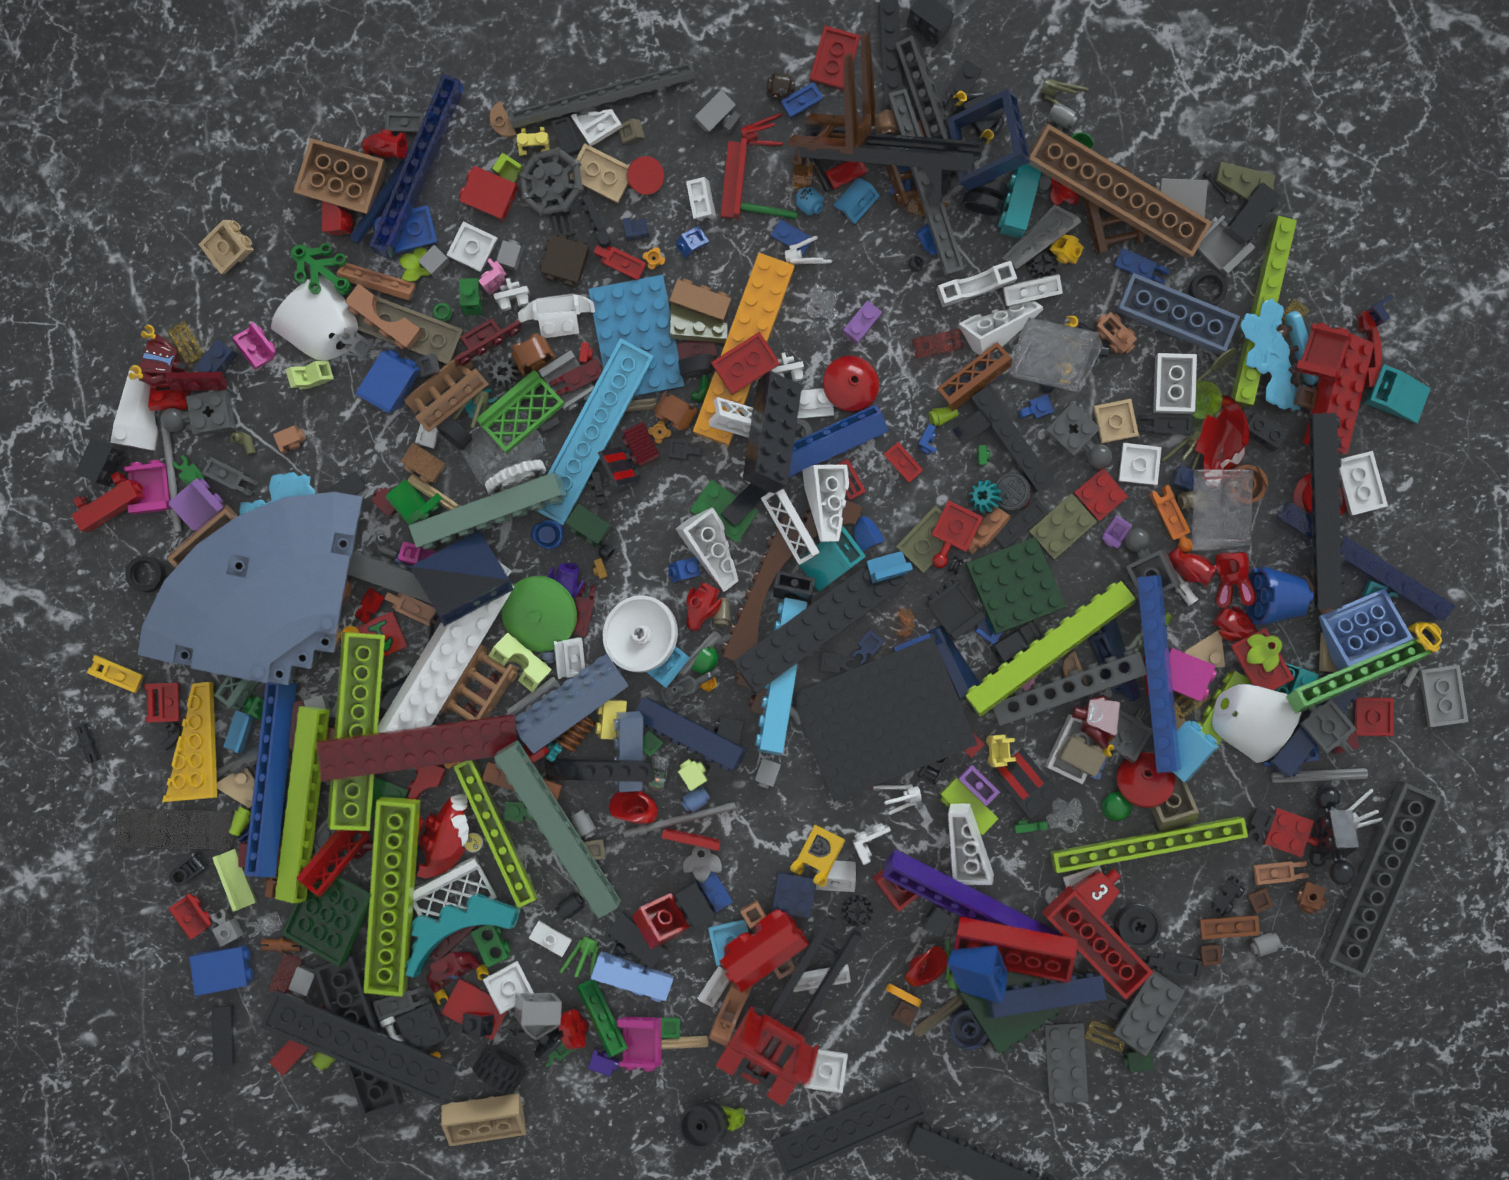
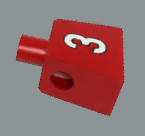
M1114 868L1106 876L1101 871L1096 870L1073 885L1072 888L1101 917L1119 894V890L1114 884L1121 876Z

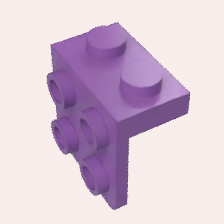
M196 478L169 501V506L192 530H197L223 508L221 503L224 501L217 493L211 494L208 490L210 486L203 478L200 481Z

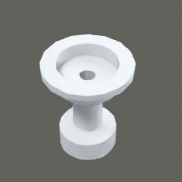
M394 1016L379 1022L381 1028L386 1027L389 1037L405 1042L402 1035L396 1034L393 1026L396 1022Z

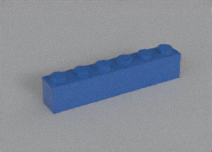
M875 404L795 441L789 477H793L803 469L822 461H827L837 454L845 453L857 445H862L866 441L874 437H880L885 432H888L885 419L878 406Z

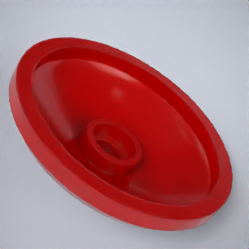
M842 356L834 360L827 367L823 376V390L827 399L836 408L846 412H857L867 408L875 400L879 391V379L875 369L866 360L857 356ZM851 378H855L857 383H853Z
M1141 752L1134 763L1125 759L1118 768L1116 777L1118 789L1126 800L1136 806L1146 808L1159 806L1166 802L1174 791L1175 774L1173 772L1157 773L1154 753ZM1144 773H1150L1151 776L1147 777Z

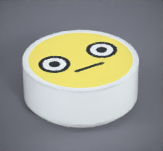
M476 832L468 834V841L464 844V847L469 852L479 851L484 844L483 837Z

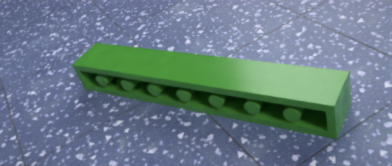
M1416 638L1299 687L1287 695L1286 698L1296 714L1419 662L1432 652L1431 650L1426 651L1423 645L1416 641L1418 639Z

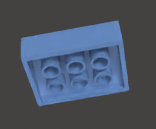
M1385 589L1319 616L1330 658L1338 671L1413 640L1412 635Z

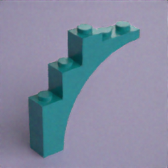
M473 894L468 899L466 905L468 910L450 904L445 905L441 909L439 914L440 921L425 915L418 916L414 919L411 927L413 929L411 935L418 937V939L415 940L412 947L414 951L412 958H409L406 964V975L410 977L419 976L433 950L444 939L461 929L475 925H496L507 929L515 928L521 909L481 894Z

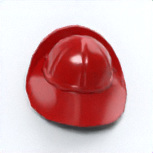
M618 791L613 795L609 803V810L613 817L634 824L652 823L658 816L656 803L649 795L642 791Z
M934 946L926 954L914 956L910 961L905 981L911 986L917 987L927 985L936 980L944 973L948 965L946 951L941 946Z

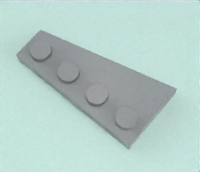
M1054 205L1002 257L1003 261H1011L1013 268L1018 269L1081 223L1080 218Z

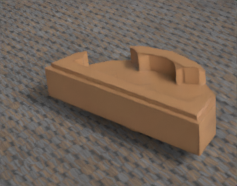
M499 101L490 112L491 126L501 136L508 138L516 137L517 134L501 101Z
M1076 651L1068 654L1063 661L1062 671L1064 677L1068 676L1067 672L1071 670H1083ZM1083 676L1081 679L1082 684L1088 685L1086 677Z

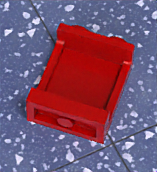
M474 166L467 174L466 180L468 181L466 186L460 190L459 201L464 205L471 206L504 222L518 191V185Z
M1325 323L1311 324V333L1302 360L1298 361L1296 368L1301 373L1337 381L1352 339L1351 334L1342 327L1333 329L1329 328V325Z

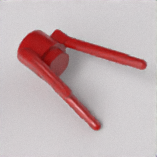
M782 113L746 125V127H741L743 138L747 139L750 146H782L783 142L755 140L759 138L758 131L775 126L774 123L760 125L781 117Z

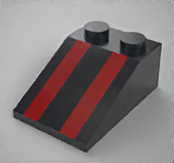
M622 447L597 452L618 493L639 483L637 478L640 475L636 467H631L629 461L632 459L627 450L623 451Z
M1022 748L1011 756L1016 757V761L1007 762V766L997 767L992 773L1026 817L1031 819L1061 795Z

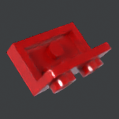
M189 893L169 907L168 910L191 941L212 925L210 922L212 918L207 911L203 912L201 910L199 899Z

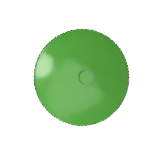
M530 576L513 585L514 590L510 593L502 607V620L507 632L512 637H515L519 643L531 651L548 652L554 650V641L561 642L562 640H568L572 636L577 623V610L572 596L564 586L544 576Z

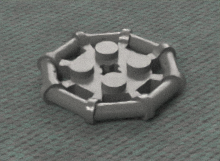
M561 147L541 152L534 151L532 157L517 175L520 182L521 202L527 204L541 217L563 211L565 213L568 212L571 204L584 189L581 180L580 161L572 158ZM554 157L553 162L544 164L542 160ZM561 159L569 164L566 169L560 165ZM537 163V164L539 165V167H537V168L534 169L533 175H530V174H529L530 171L533 169V167H534L535 164ZM571 173H573L574 184L570 182ZM550 178L555 180L551 187L547 184ZM527 180L532 181L533 191L528 192ZM571 189L572 191L570 192V194L568 195V197L564 200L563 198L565 197V196H564L565 192H566V191H569V190ZM536 196L543 200L541 205L533 200ZM550 202H559V205L549 206Z

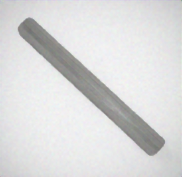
M1366 768L1299 771L1296 776L1285 778L1279 772L1271 774L1273 783L1368 778Z

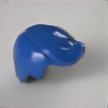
M545 520L533 526L531 538L543 549H556L563 542L564 529L556 521Z

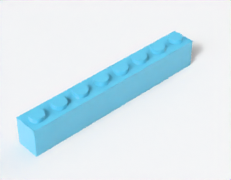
M784 598L781 603L779 602L776 611L779 614L778 621H775L773 632L805 610L807 602ZM797 664L764 687L767 689L766 696H763L761 707L764 710L763 715H760L758 726L761 729L760 734H757L755 739V746H758L757 751L775 755L783 754Z

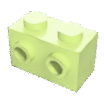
M688 759L680 765L681 769L678 773L690 791L708 780L704 773L706 768L701 761L697 762L696 759L693 761Z

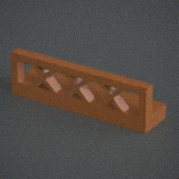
M996 342L941 384L937 391L947 401L948 407L953 412L1012 367V358ZM995 350H998L1003 355L998 360L990 359L991 353ZM978 363H987L986 369L983 371H975V366ZM964 374L971 375V380L968 383H960V377ZM948 386H956V392L951 396L944 392V389Z

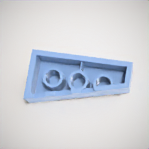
M601 951L591 979L613 985L619 989L630 990L639 996H650V999L662 1002V1000L666 1001L674 976L651 969L650 967L645 968L641 964Z

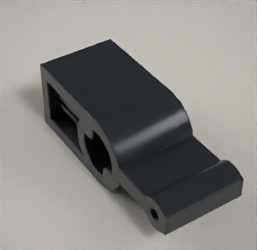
M1031 621L990 646L998 662L1002 663L1015 656L1018 652L1023 651L1033 641L1039 640L1043 636L1034 621Z

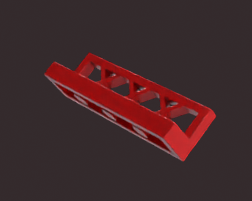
M741 138V142L728 141L721 218L740 219L747 152V139Z
M336 830L296 879L320 898L370 838V835L362 830ZM358 832L363 835L357 842H353V838ZM348 849V854L340 858V853ZM335 864L333 872L327 873L329 866ZM318 880H322V885L318 890L313 888V885Z

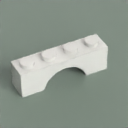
M1008 261L993 266L975 276L955 279L938 285L936 291L943 308L1002 288L1003 286L1014 284L1017 276L1012 262Z

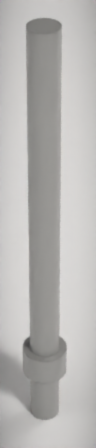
M161 425L171 500L177 495L170 432ZM171 508L170 518L173 519L174 532H182L181 518Z
M735 802L649 824H637V827L623 830L624 838L637 834L640 836L645 835L649 831L735 810L736 805Z

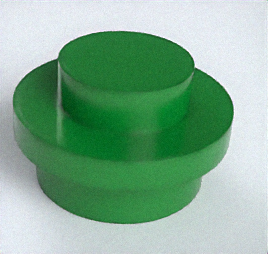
M439 303L434 307L433 315L435 319L446 322L452 317V309L446 303Z

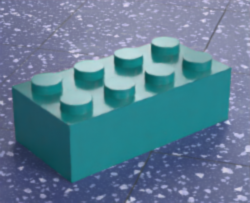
M1029 164L1012 170L1015 174H1012L1008 183V191L1010 193H1007L1004 199L1003 209L1005 211L1000 215L997 226L1001 227L1000 234L1021 239L1027 230L1041 176V171Z

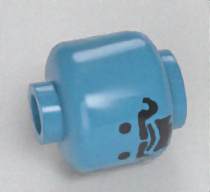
M804 187L797 193L796 205L806 215L819 214L822 211L824 197L816 189Z

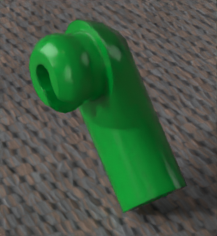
M701 376L699 392L692 391V401L701 402L709 389L710 376Z

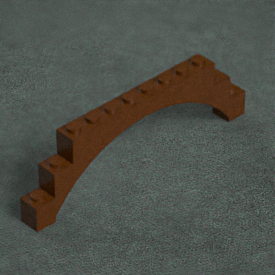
M846 500L842 511V526L849 524L855 526L863 507ZM807 509L803 519L806 521L804 526L813 540L819 535L812 512ZM784 515L782 519L778 518V521L781 524L788 525L789 517ZM776 525L775 537L771 535L767 544L770 549L767 554L763 553L759 564H762L760 572L755 571L752 581L755 582L753 588H748L744 599L747 602L744 607L740 606L736 615L739 617L737 625L733 623L730 629L731 639L729 642L725 641L721 652H724L723 657L732 661L758 643L761 610L768 590L777 575V571H780L793 556ZM789 528L787 537L789 540L797 542L799 533L797 530ZM791 543L795 549L797 544ZM798 545L797 551L800 550L803 546ZM737 671L735 679H738L737 684L751 689ZM762 688L756 696L752 695L748 704L752 706L751 711L763 715L764 708L761 707L763 696H766L767 689Z

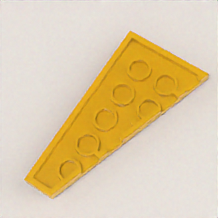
M213 682L192 683L187 702L188 711L186 719H183L182 722L184 727L177 741L172 761L173 770L171 778H168V789L166 795L163 796L162 802L217 798Z

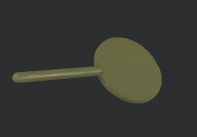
M1231 348L1219 356L1212 367L1196 379V384L1211 371H1216L1225 366L1235 356L1237 349Z

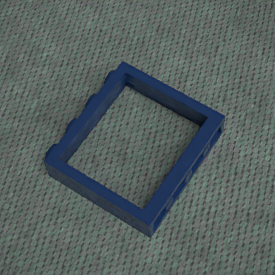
M1009 89L948 118L949 127L947 129L951 139L963 140L961 128L1001 108L1005 109L1013 152L970 173L968 171H958V183L969 191L1030 162L1018 100Z

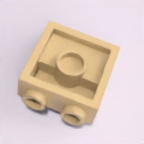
M222 220L199 243V246L220 274H226L237 262H242L254 250L251 247L252 241L247 236L242 235L239 231L241 229L240 225L234 220Z

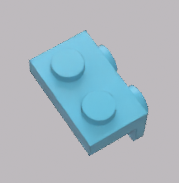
M675 646L674 651L665 663L647 673L667 688L690 657Z

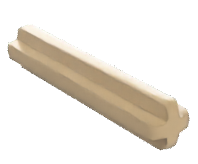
M412 474L409 477L408 482L428 497L432 498L438 493L443 498L438 504L450 511L458 508L459 505L419 479L416 475Z
M708 1036L661 1038V1049L708 1047L709 1045Z

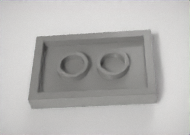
M1460 665L1419 670L1428 727L1469 722Z

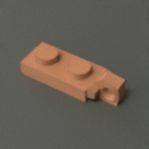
M993 507V512H989L981 521L967 551L974 554L979 547H987L1011 518L1010 515L999 507Z
M387 592L384 598L393 603L392 608L395 611L430 626L429 621L436 612L433 606L402 593L395 595Z

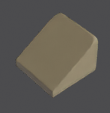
M630 119L622 123V128L619 129L623 144L645 137L641 122L637 119Z

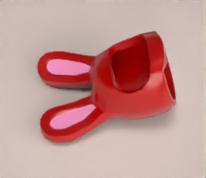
M1246 552L1218 554L1215 557V565L1218 566L1216 571L1221 584L1217 593L1216 604L1221 608L1229 607L1232 603L1234 584H1237L1242 603L1246 606L1253 605L1256 601V592L1248 579L1249 559Z

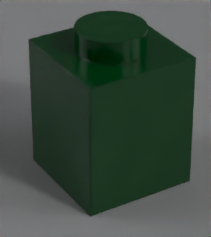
M1132 1048L1124 1050L1125 1056H1122L1124 1068L1127 1067L1130 1073L1154 1069L1151 1050L1146 1057H1143Z

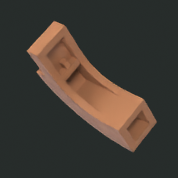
M735 982L731 983L713 1024L709 1039L727 1046L752 986L741 993L737 989Z

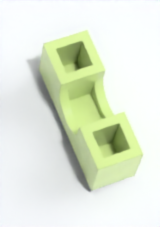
M509 633L493 647L488 655L503 666L511 662L519 664L523 669V673L518 681L532 693L552 670Z

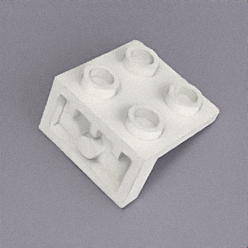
M880 823L872 827L873 831L869 833L863 831L854 835L855 839L852 842L863 865L871 862L869 857L872 856L865 842L891 831L887 824Z

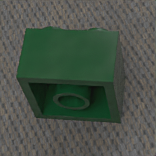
M577 504L566 521L569 531L578 537L580 534L584 535L585 538L583 540L594 547L596 545L602 546L613 529L611 524L580 504Z

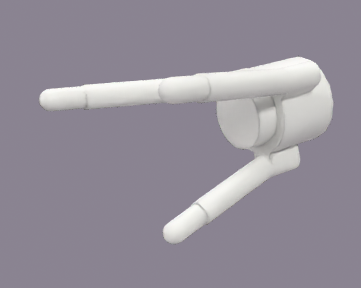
M817 236L798 244L790 245V250L785 251L786 262L792 265L832 263V260L803 258L801 250H797V248L816 240Z
M912 784L873 786L874 789L906 790L903 791L904 796L884 802L885 805L904 800L906 804L889 811V815L917 805L916 802L922 801L919 787H913Z
M1373 789L1365 793L1347 810L1353 811L1373 793ZM1374 810L1360 817L1354 812L1355 828L1381 822L1382 818L1360 823V821L1379 813V811Z

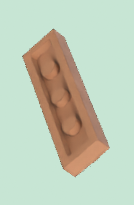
M346 263L345 266L340 267L337 271L338 278H346L350 283L357 285L359 283L365 288L390 294L401 299L410 300L416 290L415 283Z

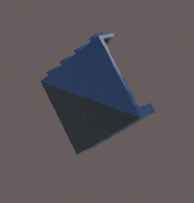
M480 531L470 534L466 538L410 566L444 627L514 590L510 579Z

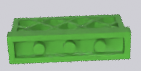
M533 370L478 416L477 422L508 454L561 409L565 403L546 384L540 375ZM542 385L545 388L544 395H535V390ZM524 399H530V407H520V404ZM534 399H544L543 407H533ZM547 399H555L558 402L553 407H546ZM510 411H516L515 420H506V414ZM520 411H529L528 420H519ZM533 411L542 412V417L538 420H532ZM494 424H501L500 432H492L490 428ZM505 424H514L513 432H504ZM518 424H527V429L524 432H517ZM503 436H513L512 442L505 446L503 444Z

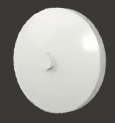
M643 595L627 598L617 604L609 613L603 628V643L611 660L617 666L636 673L652 671L665 663L674 651L678 637L677 622L671 610L661 601Z

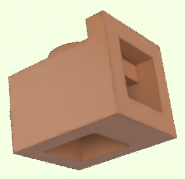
M296 426L273 434L280 452L284 454L288 453L287 449L294 450L299 448L300 444L306 439L304 431Z

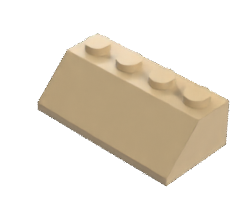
M519 1093L498 1097L491 1096L478 1100L471 1099L458 1103L451 1102L442 1105L441 1126L449 1146L526 1135L523 1105Z

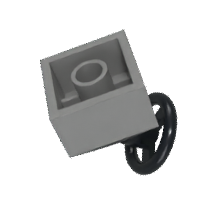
M516 993L514 1017L523 1030L539 1043L534 1055L536 1058L542 1059L550 1055L562 1043L561 1037H564L563 1030L559 1031V1028H557L560 1026L562 1001L554 993Z

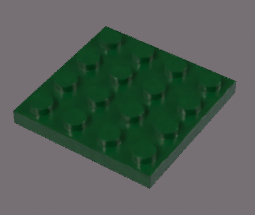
M1036 537L965 564L995 635L1066 608Z
M338 875L320 898L307 889L306 901L294 904L281 934L337 967H343L369 908L372 894ZM318 880L313 885V888L318 890L322 885V880Z

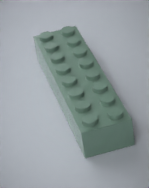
M550 473L411 524L409 529L416 548L433 550L439 547V543L449 544L457 541L456 537H467L473 534L475 530H488L492 528L494 523H507L510 521V517L520 518L528 515L527 511L545 509L546 504L553 503L555 505L564 502L563 498L568 497L561 475Z

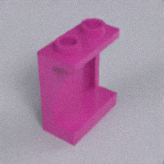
M161 460L149 461V464L142 465L141 462L130 463L128 467H124V471L128 473V479L138 481L143 486V493L145 495V498L136 504L127 505L128 513L142 514L171 509L169 506L170 494L166 464L161 463Z
M1170 648L1169 658L1173 691L1190 697L1197 702H1201L1202 699L1205 700L1209 693L1207 686L1210 681L1213 682L1217 673L1214 670L1216 666L1177 649Z
M624 1016L618 1019V1027H622L623 1039L628 1049L623 1051V1060L619 1062V1067H625V1070L643 1068V1071H654L656 1067L662 1065L661 1018Z

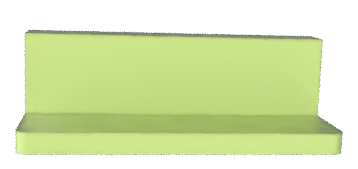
M237 848L213 857L233 912L256 903L257 900L248 876L244 875V867H238L239 853Z

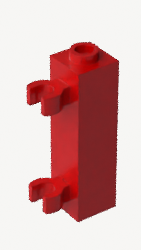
M116 472L111 475V478L117 487L91 503L88 502L85 496L74 498L73 501L79 510L73 513L72 517L79 530L91 532L128 509L127 505L136 504L144 499L143 486L138 481L126 480L123 473L119 474Z

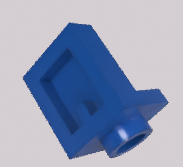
M697 226L681 234L676 241L678 251L687 258L693 251L707 245L709 240L701 228Z
M931 424L927 425L917 444L920 447V451L927 455H930V453L935 454L937 451L936 448L928 445V442H933L937 434L934 432L936 427Z

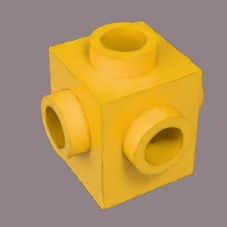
M1064 234L1053 242L1050 251L1057 256L1059 262L1067 264V262L1076 264L1084 247L1079 243L1077 237Z

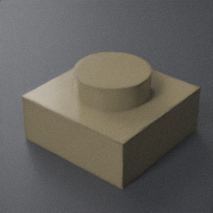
M604 839L584 841V844L595 860L606 859Z

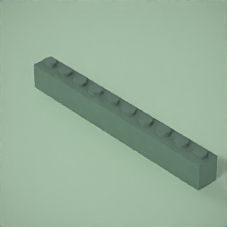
M517 740L498 751L494 757L497 767L505 773L506 781L516 790L517 798L527 807L528 815L536 821L539 832L547 838L549 847L558 855L559 863L567 869L568 876L578 886L580 895L586 898L591 912L596 914L599 919L617 909L621 902L619 896L519 741Z

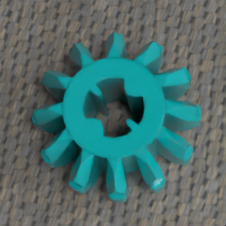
M986 480L985 483L978 481V487L972 486L975 491L974 493H969L973 497L969 502L974 504L973 508L975 510L980 509V512L985 513L986 510L993 512V507H999L996 502L1001 501L1002 498L997 496L1001 493V490L997 489V484H991V481Z

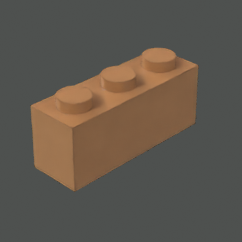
M677 279L670 298V304L724 322L731 305V298L724 292L718 291V294L712 292L711 288L707 286H695L690 280L682 279L681 281Z

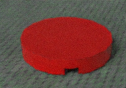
M643 156L636 158L628 166L626 178L629 186L636 193L648 195L660 189L664 181V171L656 159Z

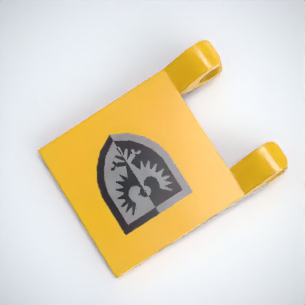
M814 825L800 855L791 865L790 870L801 875L806 863L820 870L814 877L813 882L824 887L827 883L828 874L845 839Z

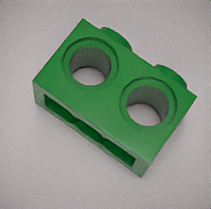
M483 925L471 931L486 967H490L510 956L511 948L507 941L504 942L502 938L503 930L501 927ZM484 930H491L493 938L487 939L484 936ZM498 947L501 950V956H494L492 948Z

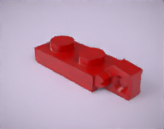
M597 245L594 250V255L602 258L601 263L634 280L640 279L647 265L646 262L613 246L612 248L607 246L604 249Z

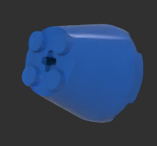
M1268 567L1254 568L1248 576L1256 592L1255 603L1251 606L1245 605L1247 615L1253 624L1268 625L1307 614L1309 602L1313 601L1314 596L1313 591L1309 590L1306 578Z

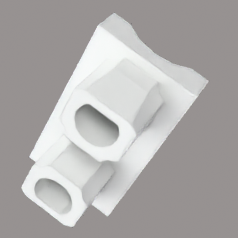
M506 278L507 284L500 286L503 292L494 294V298L501 310L507 311L512 309L510 300L516 298L519 307L526 306L529 303L528 295H530L528 287H520L519 281L512 283L510 278Z
M785 352L781 353L782 358L778 359V361L783 365L771 371L783 377L784 374L791 373L793 382L803 380V361L787 364L794 362V357H786Z

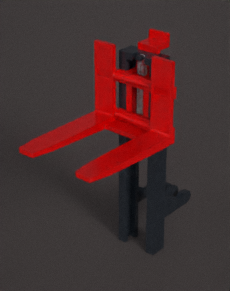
M827 914L818 931L811 933L808 939L809 945L806 947L801 959L767 1015L764 1014L761 1017L753 1012L754 1007L750 1006L744 1019L716 1063V1067L732 1076L736 1069L742 1072L741 1077L754 1085L761 1083L770 1088L766 1096L782 1106L786 1103L798 1081L808 1086L813 1077L819 1046L815 1044L812 1047L805 1043V1038L802 1035L862 936V933L853 929L841 949L837 948L834 942L831 941L829 943L826 935L836 921V918L830 914ZM820 949L833 956L834 961L793 1029L788 1028L778 1022L776 1018L817 950Z

